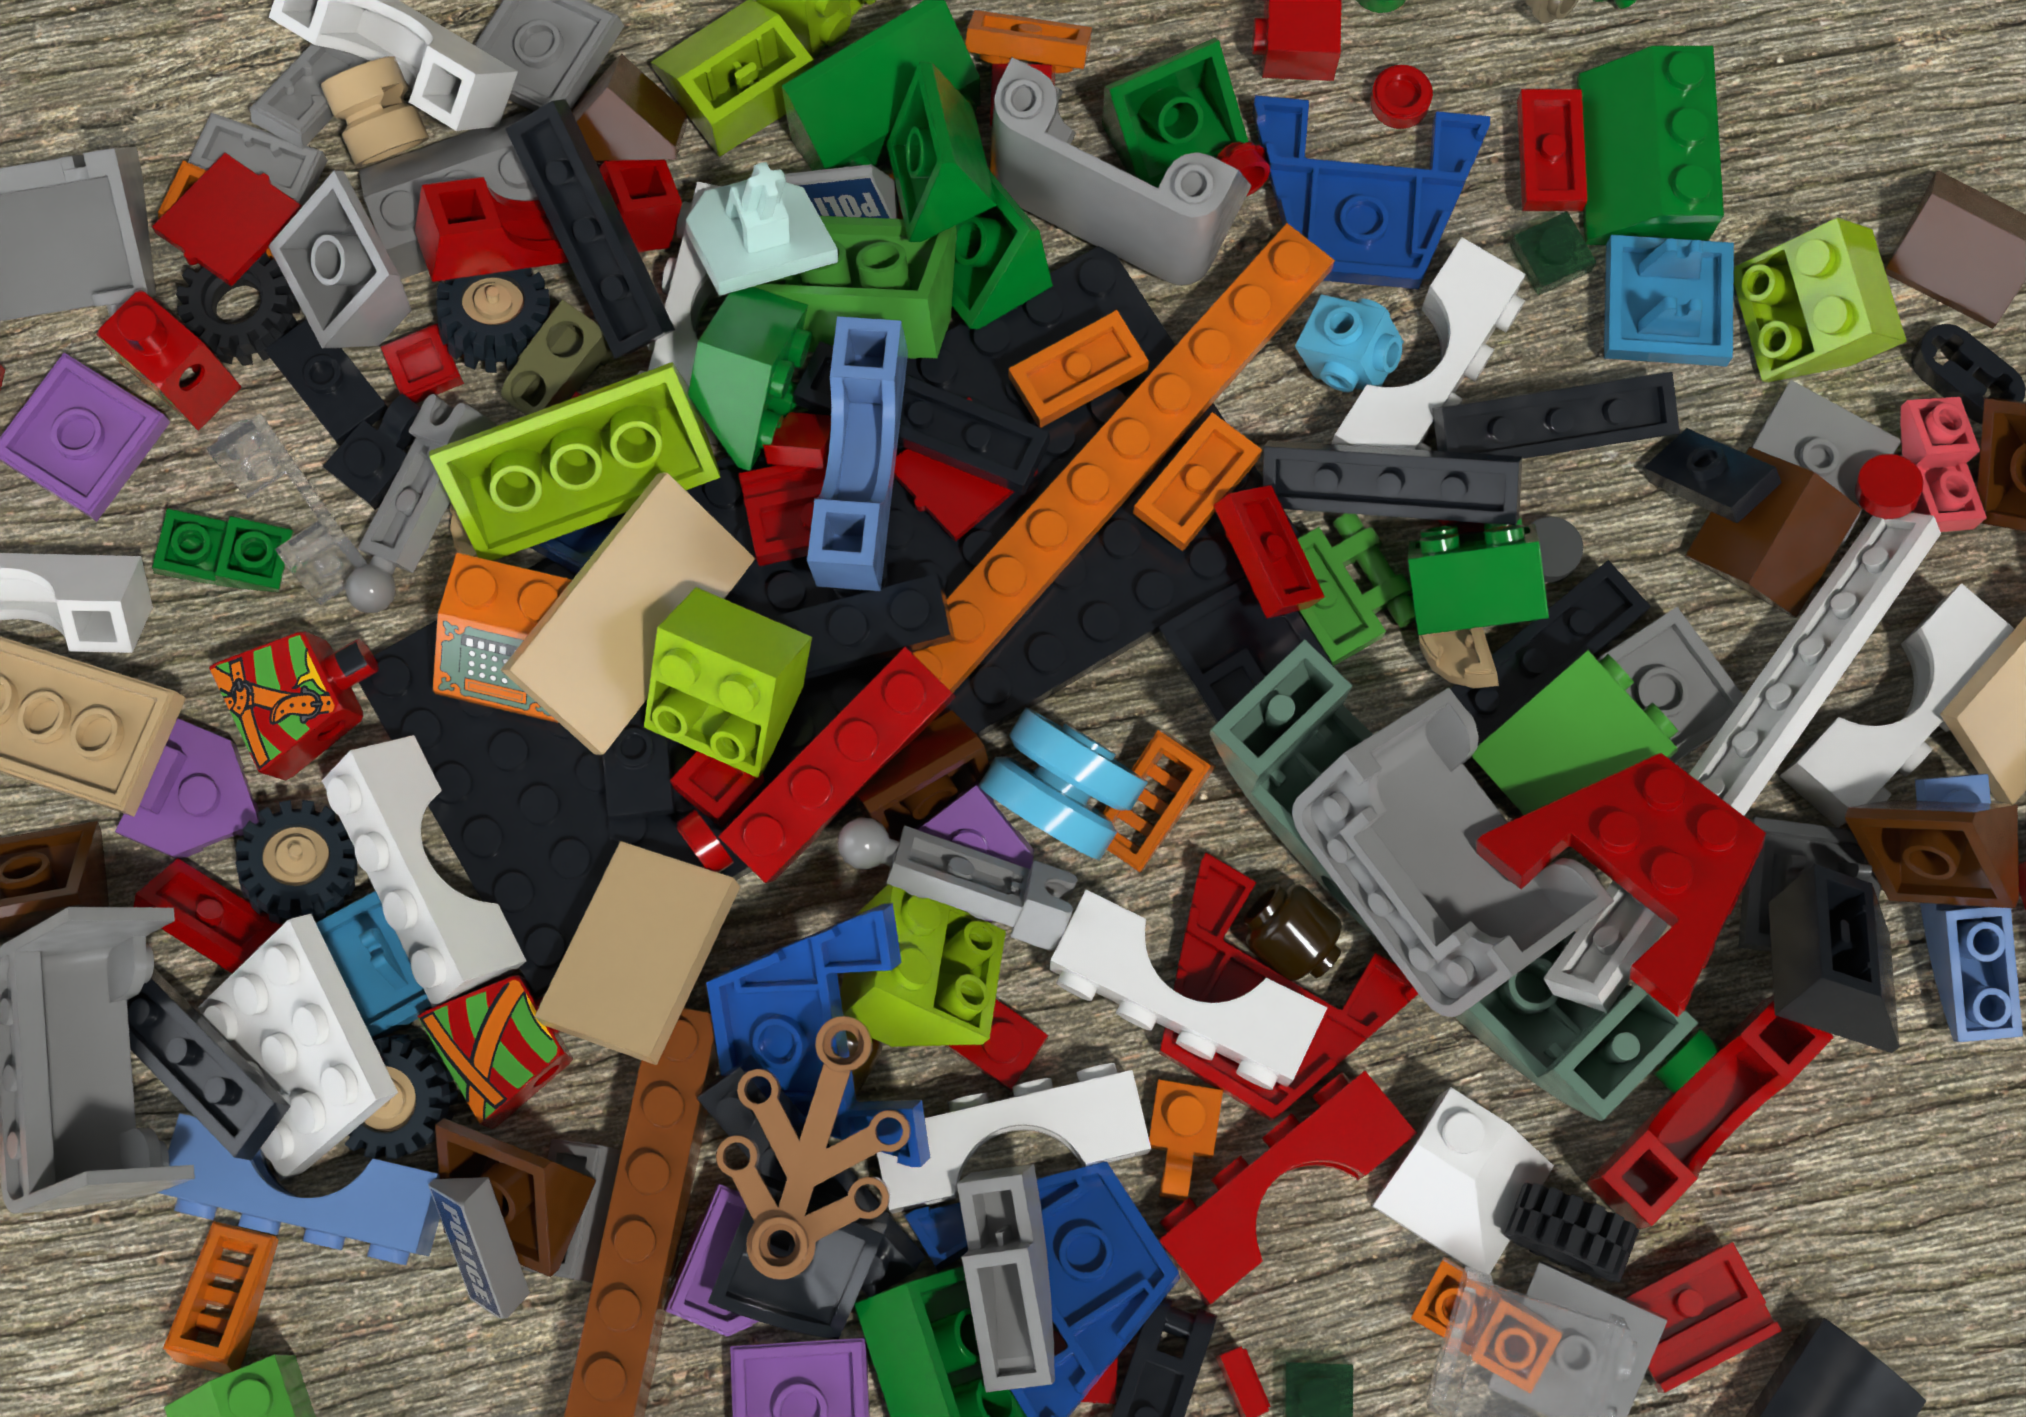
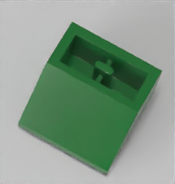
M755 287L729 293L697 343L688 391L689 398L739 468L748 471L752 469L762 449H764L763 445L772 444L775 431L782 426L783 418L789 412H794L796 402L793 393L798 383L792 382L795 367L801 368L803 366L812 339V332L803 329L808 309L807 304Z
M1519 516L1516 525L1483 523L1484 531L1459 534L1457 525L1437 526L1421 530L1420 540L1409 541L1408 564L1418 635L1549 618L1540 543L1535 524L1523 525L1522 517Z

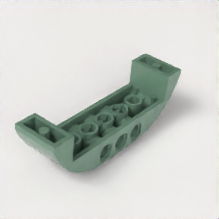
M1304 640L1212 727L1209 734L1228 771L1267 825L1323 888L1382 946L1303 841L1292 817L1293 804L1296 798L1343 753L1373 735L1343 705L1352 685L1315 648ZM1574 931L1464 1013L1455 1016V1018L1504 1061L1537 1086L1581 1113L1602 1121L1681 1042L1698 1022L1686 1010L1679 1017H1676L1635 982L1631 985L1627 983L1607 1013L1553 995L1543 978L1576 933Z

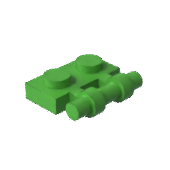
M1345 513L1333 522V525L1344 540L1334 547L1331 546L1320 527L1298 538L1299 544L1325 598L1310 608L1297 612L1333 666L1384 637L1386 630L1375 615L1377 612L1388 609L1400 628L1416 620L1414 603L1409 596L1412 592L1411 586L1403 574L1395 575L1379 550L1382 546V541L1373 527L1367 529L1364 527L1357 514ZM1358 562L1374 588L1362 594L1345 568L1349 564Z

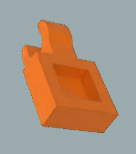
M1158 1079L1148 1137L1151 1149L1166 1151L1159 1197L1185 1201L1189 1194L1193 1156L1212 1159L1214 1156L1223 1090Z

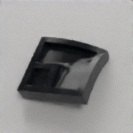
M1247 577L1159 626L1158 630L1216 724L1304 640L1332 665L1297 611L1266 618Z
M761 1173L760 1175L779 1206L786 1183ZM812 1194L806 1215L832 1202ZM746 1207L707 1303L779 1328L838 1340L867 1276L887 1225L873 1219L859 1218L816 1241L814 1258L803 1272L795 1277L779 1280L761 1274L752 1265L748 1257L747 1236L754 1224V1220ZM784 1230L775 1231L770 1238L771 1250L776 1255L782 1257L788 1256L793 1252L795 1247L793 1236Z

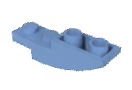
M1988 774L1915 779L1917 801L1991 803ZM1920 903L1933 974L1953 1041L1969 1042L2022 1037L2023 1030L2011 908Z

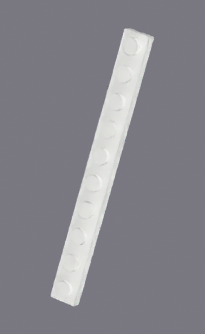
M1910 512L1906 516L1897 519L1871 517L1689 773L1692 777L1745 816L1941 535L1934 516ZM1612 881L1606 890L1614 902L1579 927L1543 978L1553 995L1606 1013L1629 982L1631 965L1657 942L1668 926L1665 921L1615 881Z

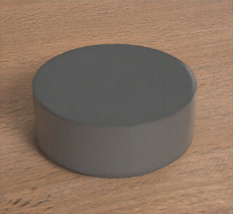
M1543 517L1535 520L1531 524H1535L1539 538L1544 582L1553 583L1561 581L1574 571L1582 558L1583 541L1581 535L1571 523L1562 518Z

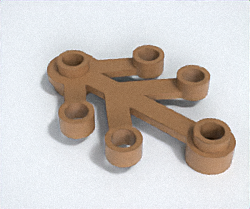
M840 1016L830 1019L820 1028L817 1034L816 1052L824 1065L800 1139L779 1100L781 1086L775 1074L766 1069H753L745 1073L738 1083L737 1093L739 1100L745 1107L753 1110L787 1177L779 1206L756 1167L759 1162L760 1152L753 1139L745 1135L730 1136L720 1143L716 1152L718 1167L723 1173L732 1177L754 1220V1224L747 1236L748 1257L752 1265L761 1274L769 1278L780 1280L797 1276L813 1260L816 1241L859 1218L873 1219L880 1216L887 1209L890 1202V1191L886 1183L878 1177L865 1176L852 1184L848 1191V1196L806 1215L814 1186L880 1151L894 1152L901 1149L908 1142L911 1134L910 1123L904 1114L896 1110H885L874 1116L869 1127L827 1148L850 1072L861 1067L868 1060L872 1051V1037L868 1028L861 1021L852 1017ZM847 1030L856 1036L858 1048L852 1056L843 1058L834 1052L832 1043L836 1034ZM756 1076L766 1078L772 1088L770 1097L763 1103L752 1101L747 1094V1085ZM884 1118H894L902 1125V1137L895 1144H886L877 1135V1126ZM732 1143H742L749 1149L750 1161L743 1169L732 1168L726 1161V1151ZM865 1184L876 1186L882 1195L880 1206L872 1211L862 1209L856 1201L857 1190ZM784 1230L793 1236L795 1247L790 1255L778 1256L771 1250L770 1238L775 1231Z

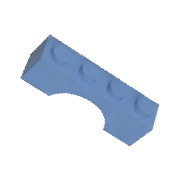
M837 316L830 370L831 433L824 484L819 497L814 500L807 557L809 568L818 587L881 591L908 359V349L902 321Z
M179 1113L168 1149L169 1166L194 1165L195 1179L158 1192L177 1197L174 1211L214 1220L217 1207L241 1213L238 1226L278 1235L281 1222L306 1228L302 1241L338 1250L343 1249L345 1238L368 1242L370 1246L367 1257L401 1265H407L410 1253L430 1256L440 1216L428 1184L433 1179H440L439 1174L372 1159L363 1172L343 1189L322 1197L300 1198L286 1190L275 1179L266 1163L261 1148L252 1161L234 1158L196 1117Z

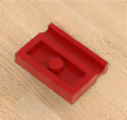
M776 465L739 473L759 566L808 556L814 500L821 493L827 466L824 469Z
M1733 1242L1725 1243L1623 1297L1668 1318L1648 1366L1658 1393H1666L1782 1331L1778 1322H1774L1765 1306L1766 1301Z

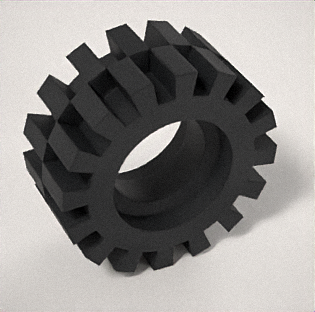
M266 252L232 287L201 265L202 269L198 273L187 267L182 277L189 286L177 287L176 296L183 304L177 306L178 314L185 323L184 326L197 336L213 354H216L221 362L232 365L233 357H236L242 366L253 365L251 354L258 353L261 359L265 361L269 359V356L264 349L284 336L283 332L285 330L291 331L298 326L299 323L292 314L300 313V306L274 258L270 260ZM240 286H250L260 292V307L249 319L237 324H228L218 318L217 304L228 291Z
M1527 1182L1522 1186L1504 1234L1506 1238L1514 1241L1513 1243L1529 1249V1252L1537 1256H1544L1555 1264L1568 1266L1571 1270L1581 1274L1585 1272L1591 1277L1600 1280L1603 1278L1609 1282H1620L1639 1229L1632 1222L1624 1220V1217L1617 1213L1607 1212L1605 1207L1596 1203L1590 1204L1583 1201V1198L1579 1196L1567 1195L1553 1187L1548 1189L1541 1184L1533 1183L1532 1185Z

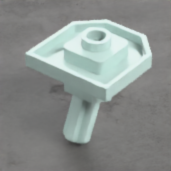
M760 162L754 165L752 176L747 180L704 191L686 218L687 235L719 296L838 262V249L804 188L787 183L781 169L770 170L767 162Z

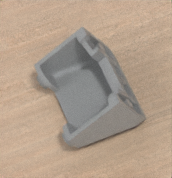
M1011 57L997 86L994 98L989 170L1022 209L1097 247L1100 246L1117 257L1169 283L1183 286L1193 284L1202 279L1210 269L1252 186L1238 169L1210 155L1197 152L1185 154L1176 159L1166 171L1158 188L1071 145L1076 132L1064 123L1059 113V99L1063 91L1054 86L1052 80L1041 71Z
M137 147L105 149L83 153V155L0 168V321L107 305L108 314L111 317L139 290H143L150 297L156 296L143 175Z
M1449 687L1343 753L1296 798L1293 804L1292 817L1303 841L1421 998L1432 1010L1442 1016L1455 1017L1464 1013L1611 905L1614 900L1600 884L1595 874L1574 859L1562 858L1554 861L1535 876L1523 889H1520L1476 853V841L1484 833L1508 822L1463 765L1476 751L1479 736L1474 718Z

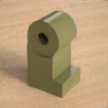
M562 299L518 357L520 360L511 370L502 387V399L524 415H529L570 400L575 391L579 390L599 363L605 366L613 356L600 326Z

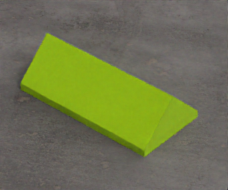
M674 363L665 364L429 451L430 460L478 558L493 561L625 513L659 473L667 472L685 490L720 478V472L701 414L689 398V386Z

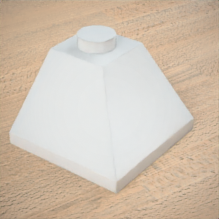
M1450 1087L1438 1095L1418 1128L1417 1134L1412 1138L1372 1204V1207L1477 1275L1487 1279L1510 1241L1505 1237L1504 1233L1523 1184L1528 1182L1532 1185L1533 1183L1543 1185L1554 1165L1509 1123Z

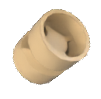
M395 56L383 57L355 66L321 83V88L334 118L346 120L348 126L342 133V137L355 167L368 165L397 155L429 139L417 107L405 104L403 96L409 88Z

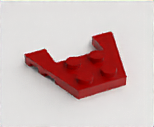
M1659 753L1484 833L1476 841V853L1518 888L1523 889L1567 847H1572L1670 925L1671 928L1631 965L1630 979L1676 1017H1679L1688 1005L1692 990L1702 969H1705L1720 931L1728 915H1731L1763 848L1766 832L1665 755Z
M1205 853L1198 869L1173 990L1195 1001L1220 1003L1237 999L1249 993L1268 978L1327 1007V1010L1294 1080L1288 1087L1276 1082L1273 1089L1268 1090L1253 1084L1236 1073L1239 1063L1216 1052L1212 1060L1199 1057L1176 1044L1179 1034L1164 1027L1159 1054L1218 1090H1223V1093L1272 1122L1418 995V992L1397 965L1374 953L1342 1009L1339 1010L1226 943L1223 938L1256 882L1210 854Z

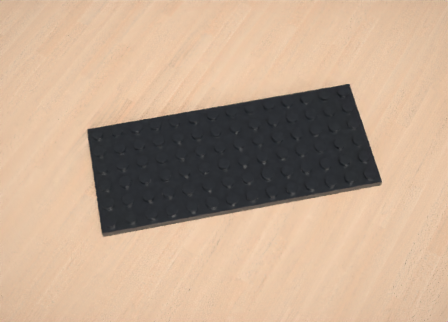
M1100 246L1090 250L1051 272L1050 276L1053 287L980 329H972L963 322L947 331L938 358L907 359V376L965 399L969 397L973 402L1036 427L1038 425L1008 377V368L1118 310L1149 360L1147 371L1043 426L1041 429L1049 431L1050 443L1038 466V473L1033 477L1025 495L1014 492L956 542L926 510H916L915 498L894 477L884 558L888 572V586L938 574L942 579L947 599L1176 346L1115 254ZM1214 403L954 692L956 697L934 720L953 710L980 738L1021 714L1025 707L1031 708L1157 634L1159 626L1247 577L1232 544L1226 536L1225 529L1217 512L1212 515L1184 551H1181L1133 514L1134 505L1208 416L1213 412L1224 420ZM807 410L806 412H804L808 414H819L811 410ZM897 445L896 457L907 448ZM762 449L750 471L776 465L767 464L765 451ZM730 455L716 462L720 478L686 490L755 558L726 596L725 600L767 618L838 600L833 588L816 586L807 562L808 556L763 566L758 565L739 473L748 472V470L739 468ZM1255 465L1231 493L1263 487V477ZM1286 514L1297 539L1300 538L1301 535L1299 534L1294 524ZM545 558L528 568L529 570L572 580L577 575L549 558ZM437 620L374 655L379 671L359 682L391 740L415 736L442 790L428 806L483 902L499 904L526 959V962L520 966V969L533 992L539 997L547 992L620 841L705 868L676 829L678 826L677 822L696 810L734 862L721 871L720 874L738 880L752 872L718 836L894 657L804 680L801 693L769 763L763 772L765 781L722 828L675 790L676 814L611 821L607 811L603 755L593 754L560 723L435 694L433 692ZM669 739L673 777L697 751ZM854 797L851 798L825 828L859 809Z

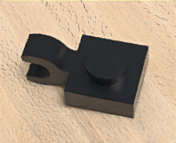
M402 393L388 407L378 430L365 420H362L323 465V468L376 510L386 496L407 455L404 449L416 438L409 433V429L421 408Z

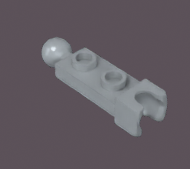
M434 394L429 395L425 399L409 429V433L415 436L416 439L358 547L360 551L372 557L369 564L355 568L347 578L345 586L347 600L358 611L378 613L385 610L393 602L396 587L392 575L396 567L411 573L414 572L421 557L427 551L431 538L450 503L449 496L430 460L429 451L496 427L490 419L469 405L459 403L455 408H452Z
M859 817L849 821L838 836L839 853L844 862L852 867L867 870L878 866L880 863L890 866L886 884L901 888L913 896L929 898L967 911L976 918L993 920L1012 927L1011 938L1046 950H1054L1057 948L1070 920L1073 907L1068 903V900L1078 879L1074 874L1035 860L1029 870L1028 868L907 826L903 827L899 840L896 841L890 839L884 826L872 818Z

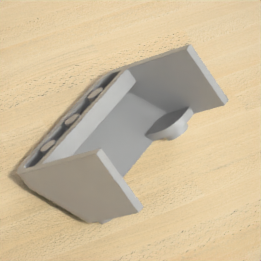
M67 907L0 946V1177L3 1200L11 1213L44 1212L149 1196L195 1179L194 1165L169 1166V1153L166 1144L163 1141H159L153 1129L136 1128L127 1000L136 996L141 991L144 983H147L153 974L154 955L151 946L146 943V936L174 922V908Z

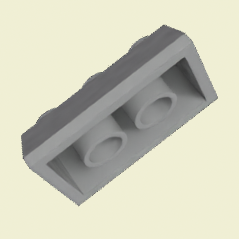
M530 110L501 120L499 127L474 129L359 170L363 196L375 230L401 279L428 270L415 234L422 185L484 177L489 187L502 197L520 201L539 200L506 131L507 127L531 114Z

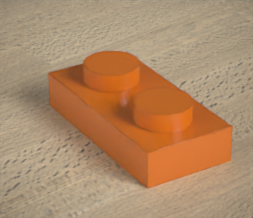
M975 10L967 27L965 45L968 52L979 54V58L988 63L1009 64L1011 57L1018 60L1053 65L1056 68L1055 73H1069L1073 71V68L1084 69L1090 50L1092 27Z
M1118 310L1008 368V377L1039 428H1042L1147 371L1149 360Z
M1212 412L1134 505L1133 514L1181 551H1184L1216 512L1213 505L1236 488L1260 459L1262 449Z

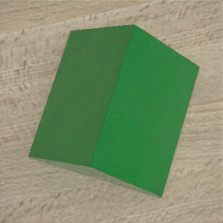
M1212 38L1105 86L1102 126L1127 173L1156 188L1159 187L1172 163L1185 154L1198 152L1217 158L1218 154L1226 146L1235 142H1249L1220 41L1216 38Z
M919 62L887 141L908 242L927 240L997 206L973 106L932 62Z
M989 169L997 206L956 225L952 306L969 328L980 329L1053 287L1040 230Z

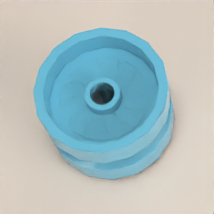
M1025 707L1009 736L1014 747L1038 763V766L1033 770L1010 757H995L978 784L979 788L1015 814L1059 841L1091 858L1100 860L1117 831L1110 818L1087 802L1093 797L1113 809L1119 811L1131 810L1148 782L1114 759L1115 753L1068 724L1064 723L1063 726H1060L1034 710Z

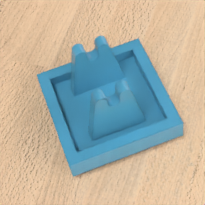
M1611 235L1606 244L1604 359L1727 367L1733 358L1734 243Z
M376 891L316 923L372 1040L395 1032L417 1020L418 1015L432 1009L423 987L416 982L412 974L410 960L395 930L385 919L383 905Z

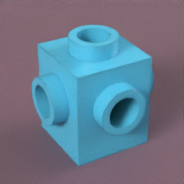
M1321 294L1295 348L1314 378L1321 379L1336 390L1352 392L1354 388L1364 390L1366 385L1382 387L1388 373L1393 372L1399 364L1404 341L1390 318V313L1379 303L1364 298L1352 302Z

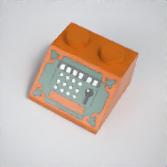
M456 552L438 611L433 692L446 697L559 723L504 674L501 668L570 584L572 579Z

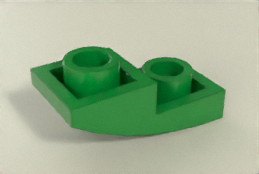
M167 508L152 565L153 573L224 587L279 592L293 530L229 516L227 522Z

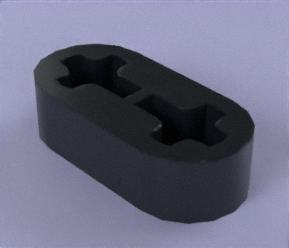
M1941 324L1934 326L1925 333L1912 351L1911 363L1914 372L1919 378L1944 398L1961 397L1967 416L1979 424H1983V396L1987 388L1992 384L2002 390V393L1999 395L2001 399L2017 401L2025 399L2026 387L2019 373L1970 333L1957 325ZM1945 345L1954 353L1949 361L1941 365L1933 357Z

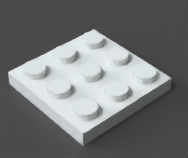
M312 914L287 920L198 1007L202 1017L291 1106L261 1147L265 1157L271 1161L280 1181L305 1172L398 1093Z

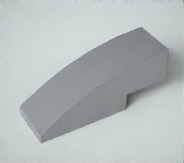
M1034 1164L969 1173L957 1183L969 1250L962 1256L985 1390L986 1392L1051 1385L1055 1381L1052 1304L1043 1218Z

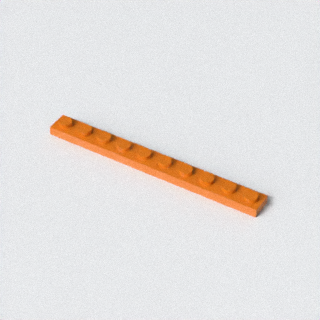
M1286 223L946 599L955 641L913 651L912 653L953 693L1325 279L1333 269L1335 262L1333 258Z

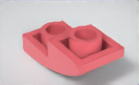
M1961 397L1907 400L1901 405L1902 455L1919 468L1924 481L1921 496L1913 512L1934 516L1940 532L1975 529L1987 517L1967 462L1978 454L1980 449Z

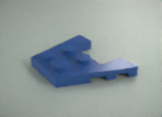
M1255 95L1252 115L1260 145L1265 150V161L1270 166L1269 178L1282 225L1284 227L1288 223L1335 260L1332 271L1323 281L1419 289L1490 126L1491 116L1436 111L1432 122L1430 168H1406L1307 159L1305 157L1309 100Z
M893 903L879 905L718 974L706 982L721 1075L752 1054L764 1069L776 1075L781 1089L807 1118L824 1065L816 1052L817 1034L827 1021L843 1016L837 973L889 971L902 963ZM841 1031L833 1039V1050L838 1056L848 1058L850 1055L846 1031ZM851 1070L831 1137L844 1140L869 1127L871 1120L878 1113L885 1110H896L904 1114L908 1119L911 1127L910 1138L897 1151L880 1152L898 1157L897 1163L909 1167H922L931 1158L922 1100L859 1102L856 1100ZM887 1117L879 1122L877 1135L882 1142L895 1144L902 1137L903 1129L898 1120Z
M1107 1161L1037 1179L1048 1259L1052 1320L1068 1348L1054 1356L1055 1381L1053 1384L1010 1389L1026 1417H1069L1180 1279L1177 1268ZM960 1202L931 1210L929 1207L913 1210L905 1215L906 1220L938 1272L969 1251Z

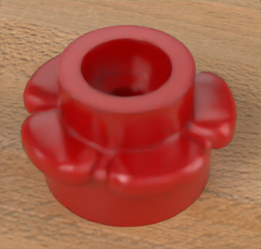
M1251 142L1232 143L1226 146L1216 158L1238 169L1252 185L1247 196L1260 189L1270 174V166L1265 161L1264 148L1261 145L1255 146Z

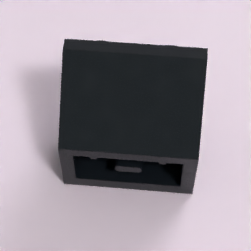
M1813 864L1769 902L1775 1015L1893 1053L1900 1045L1891 941L1873 884Z

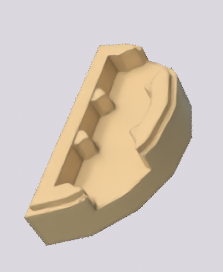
M1483 627L1419 635L1421 652L1430 668L1450 683L1470 688L1499 686L1497 671Z

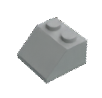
M334 170L268 247L322 348L379 346L412 310L399 273L344 171Z

